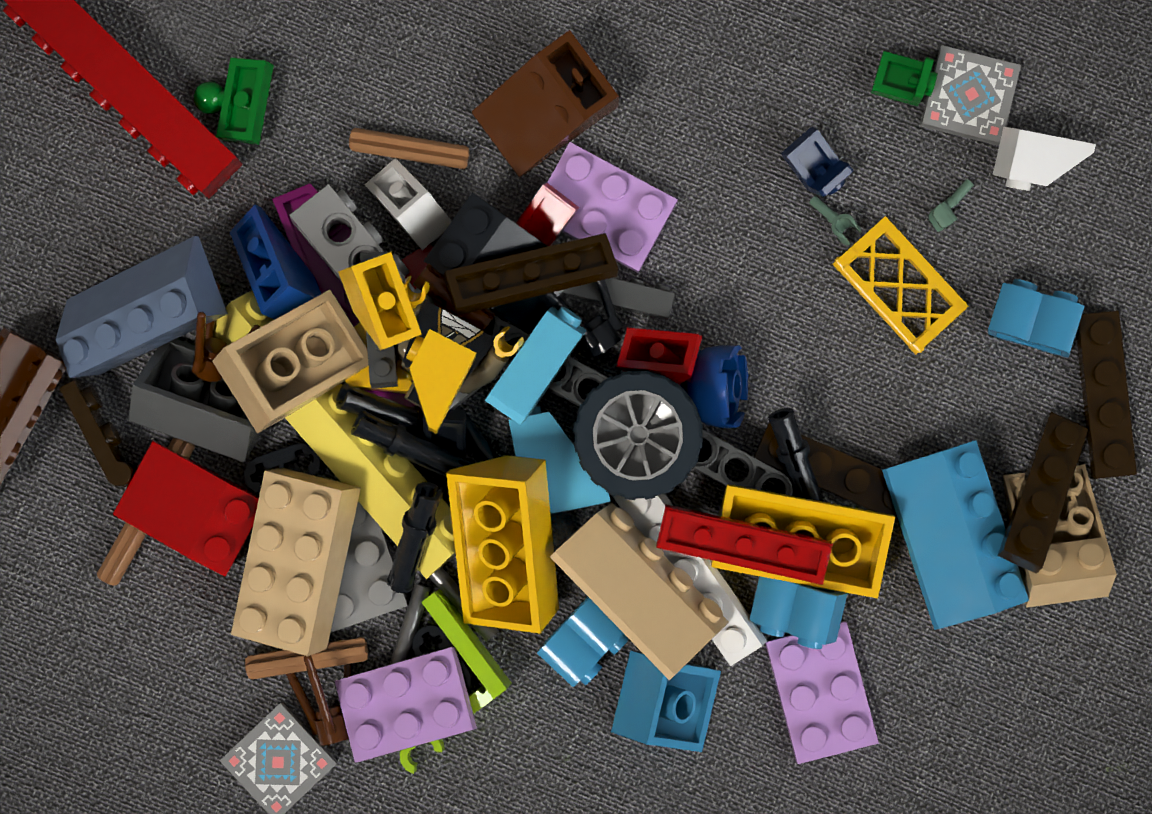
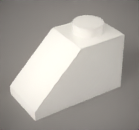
M1003 127L993 175L1007 178L1005 186L1030 191L1032 183L1048 186L1093 154L1096 144Z
M396 158L364 184L422 250L430 243L438 240L452 222L432 195Z

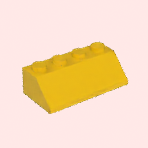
M502 456L449 470L446 476L463 623L541 634L559 610L555 562L550 558L554 553L546 460Z
M727 484L718 516L832 541L833 546L823 585L710 560L711 567L878 599L895 520L894 515Z

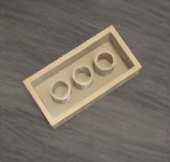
M287 468L264 471L231 635L304 656H310L327 649L361 487Z

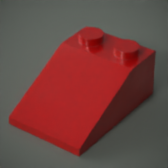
M152 441L116 506L113 515L187 558L226 577L253 527L259 495Z

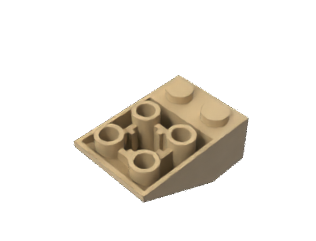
M1085 464L1077 465L1043 568L1036 574L1018 566L1029 599L1028 602H1025L1026 608L1109 597L1117 574ZM1026 472L1003 475L1009 521Z

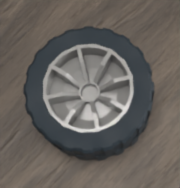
M642 370L627 371L603 380L587 394V398L578 409L573 432L575 433V453L577 452L579 463L583 471H586L591 477L590 480L597 486L599 485L607 490V493L614 496L619 495L629 500L645 498V500L653 499L657 495L669 493L674 490L675 486L685 481L699 459L703 442V427L696 405L679 384L654 372Z

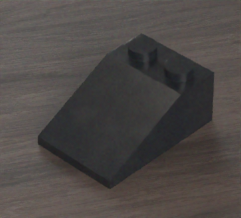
M472 192L429 252L424 262L432 265L435 270L444 276V272L447 270L548 246ZM564 290L556 291L554 293L559 298L561 294L564 292ZM544 294L490 308L530 335L546 311L554 305Z

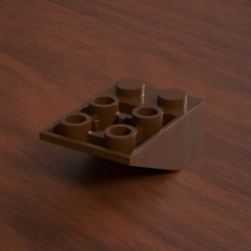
M569 30L534 55L471 113L517 176L521 178L618 107L619 96Z

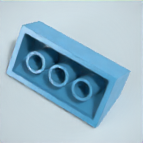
M976 440L882 470L934 630L992 615L1029 601L1018 565L998 556L1006 529Z

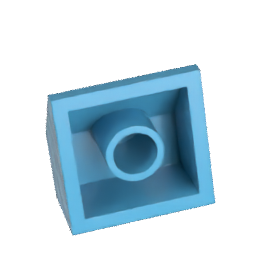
M630 650L611 732L646 745L702 752L721 671L687 663L669 681L642 652Z

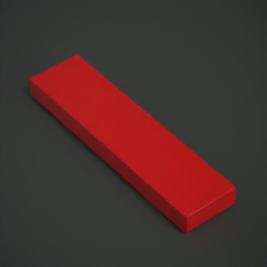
M665 504L656 548L823 585L833 546L832 541L668 504Z

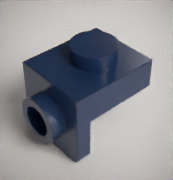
M810 127L781 153L805 188L821 197L833 194L841 189L846 182L845 178L853 172L852 167L837 157L819 130Z

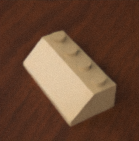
M611 503L589 519L550 558L670 681L729 621L723 616L719 605L713 600L705 598L693 586L691 577L684 570L676 568L664 556L662 549L656 548L657 542L643 535L634 525V520L629 513Z

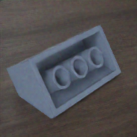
M193 236L67 299L55 340L69 378L101 375L196 330L197 314L199 312L205 313L206 324L228 314L199 236Z

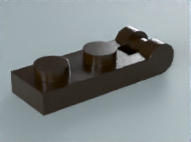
M75 380L60 387L59 389L107 480L114 486L127 487L138 467L132 463H126L117 446L122 443L121 438L114 425L110 421L105 423L98 409L103 405L95 389L91 385L86 387L84 383Z

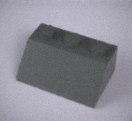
M174 339L158 347L132 385L128 421L245 463L261 432L257 434L224 379L209 382L200 379L192 372L195 359V345Z

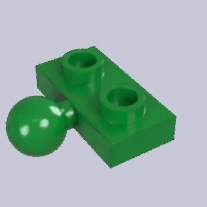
M230 58L225 90L219 84L210 81L200 84L195 89L193 100L198 110L205 114H215L221 111L216 134L217 138L227 142L260 144L273 64L266 60Z

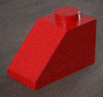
M627 327L617 367L624 372L641 370L654 372L680 385L692 377L702 336L694 333Z

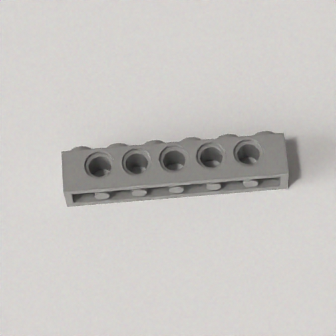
M328 184L289 216L292 223L341 281L338 271L354 266L360 258V253L384 252L379 246L384 240L369 221L362 225L355 217L353 212L357 210V207L346 192L341 189L336 193ZM336 224H345L351 228L352 232L346 241L334 242L328 237L330 229ZM394 253L393 258L404 284L405 276L410 272ZM409 283V288L411 289V291H413L414 293L422 292L418 288L414 289V287ZM426 295L424 301L427 300L428 302L436 305L434 300L430 296ZM479 389L470 394L458 392L450 409L458 407Z

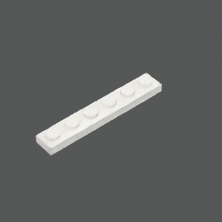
M663 493L647 500L645 498L629 500L619 495H612L620 508L629 513L633 518L634 525L643 535L657 542L665 504L672 505L666 494ZM662 549L664 556L676 568L684 570L691 577L693 586L705 598H709L719 605L723 616L729 621L712 640L730 666L756 651L767 642L757 625L749 621L750 615L718 569L711 567L709 559Z

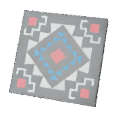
M941 45L934 72L938 73L931 97L927 96L920 126L999 146L1003 127L1007 125L1021 65Z
M283 702L278 704L219 760L268 814H285L338 763L332 754L324 746L320 745L318 739L312 735Z

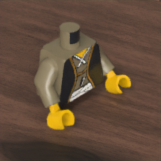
M412 276L407 277L403 285L422 333L419 336L425 338L429 329L476 352V358L458 392L470 394L492 382L508 362L510 356L514 355L523 346L524 338L521 337L514 346L508 344L505 341V333L510 329L509 326L502 329L494 338L427 300L424 301L430 288L429 283L425 282L421 293H414L409 288ZM416 337L395 345V354L402 360V369L410 373L409 367L412 361L406 359V356ZM412 383L404 398L421 407L414 383Z

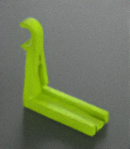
M439 589L421 603L483 684L469 695L474 714L507 690L512 682L470 626L463 623L461 614ZM442 739L429 742L433 745L434 751L443 752L445 750ZM416 746L400 751L402 766L413 774L417 771V762L412 760L410 753Z

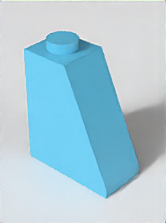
M562 306L559 311L553 307L547 310L485 401L521 425L532 413L587 331L580 326L582 319Z
M540 406L534 408L521 425L512 419L508 420L516 457L546 460L551 514L610 502L607 490L599 485L597 486L590 480L591 477L588 473L583 471L579 463L577 452L575 453L574 445L550 412L541 413Z

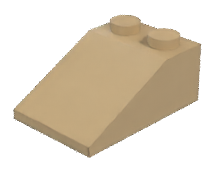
M331 290L227 345L212 361L257 434L369 366L367 348Z

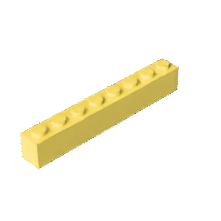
M251 290L227 305L226 311L228 314L215 321L213 337L219 338L229 345L246 336L254 325L262 327L274 319L261 313L254 293ZM339 384L285 417V419L342 483L361 487L358 502L398 546L403 533L402 518L411 507L417 484L427 481L408 459L396 454L393 457L384 453L383 448L351 434L352 426L358 415L336 408V403L339 402L336 401L337 395L343 386ZM442 498L435 514V531L427 538L425 550L418 568L426 579L456 555L451 511L448 504Z

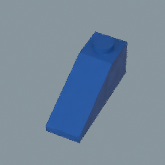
M255 204L233 227L230 235L261 313L275 320L322 293L309 268L265 211Z

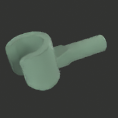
M966 179L951 197H948L946 201L940 203L929 213L928 219L937 232L942 231L958 220L951 209L974 186L970 180Z
M817 196L810 200L809 204L832 224V231L842 244H851L843 235L845 229L854 227L859 233H862L860 226L851 215H839Z

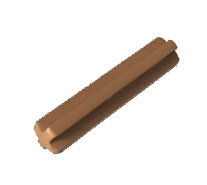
M353 128L349 138V147L355 152L458 169H465L469 162L470 151L464 145L361 128Z
M363 637L328 642L326 650L315 653L311 657L316 669L365 662L368 660V646ZM287 650L253 654L245 658V670L248 678L252 680L307 671L304 655Z

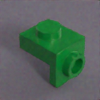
M883 51L871 94L918 107L924 95L929 97L932 95L938 73L931 71L934 59L926 57L922 62Z

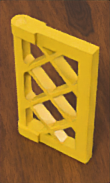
M886 216L842 256H838L832 264L915 355L921 353L927 344L969 307ZM884 234L898 249V254L875 253V241ZM870 246V253L864 252ZM856 258H869L868 281H864L849 265ZM875 259L898 260L897 283L874 282ZM904 260H908L926 279V284L903 283ZM874 287L897 288L896 311H891L874 292ZM903 289L926 290L925 313L902 312ZM932 290H936L951 306L943 314L931 313ZM902 317L925 318L924 331L916 338L902 323Z

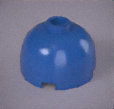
M740 345L712 346L699 351L692 377L680 384L693 400L701 422L705 425L719 428H736L740 426L744 419L745 412L737 411L739 400H747L748 368L745 355H737V352L742 349Z

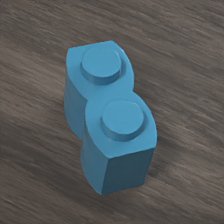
M1014 279L1012 284L1003 283L988 328V335L1069 358L1085 307L1077 303L1078 297L1063 291H1054L1053 296L1042 294L1036 291L1037 285L1020 279Z
M759 576L749 621L761 625L760 631L762 633L784 637L785 632L798 637L797 643L802 646L822 649L823 645L837 641L848 593Z
M587 596L537 650V654L572 687L579 681L586 686L602 669V666L597 663L608 650L615 655L627 643L629 638Z

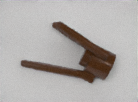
M216 282L217 287L220 290V285ZM199 312L197 314L195 359L192 372L202 380L216 382L221 380L222 376L212 361L227 346V343L213 337L215 321L206 324L205 313ZM254 325L249 333L259 329L260 326Z
M311 655L304 656L308 677L319 708L316 713L295 673L286 674L309 721L312 735H318L321 746L349 739L340 705L328 707ZM352 664L344 665L343 678L352 676Z

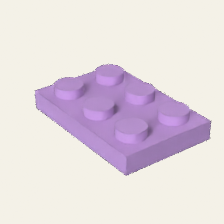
M569 142L547 182L579 207L562 233L575 240L606 233L616 262L637 273L641 270L678 200Z
M847 621L841 622L837 641L823 645L822 649L802 646L797 643L798 637L793 635L768 640L765 643L797 764L879 744Z
M455 647L335 681L355 763L477 729Z

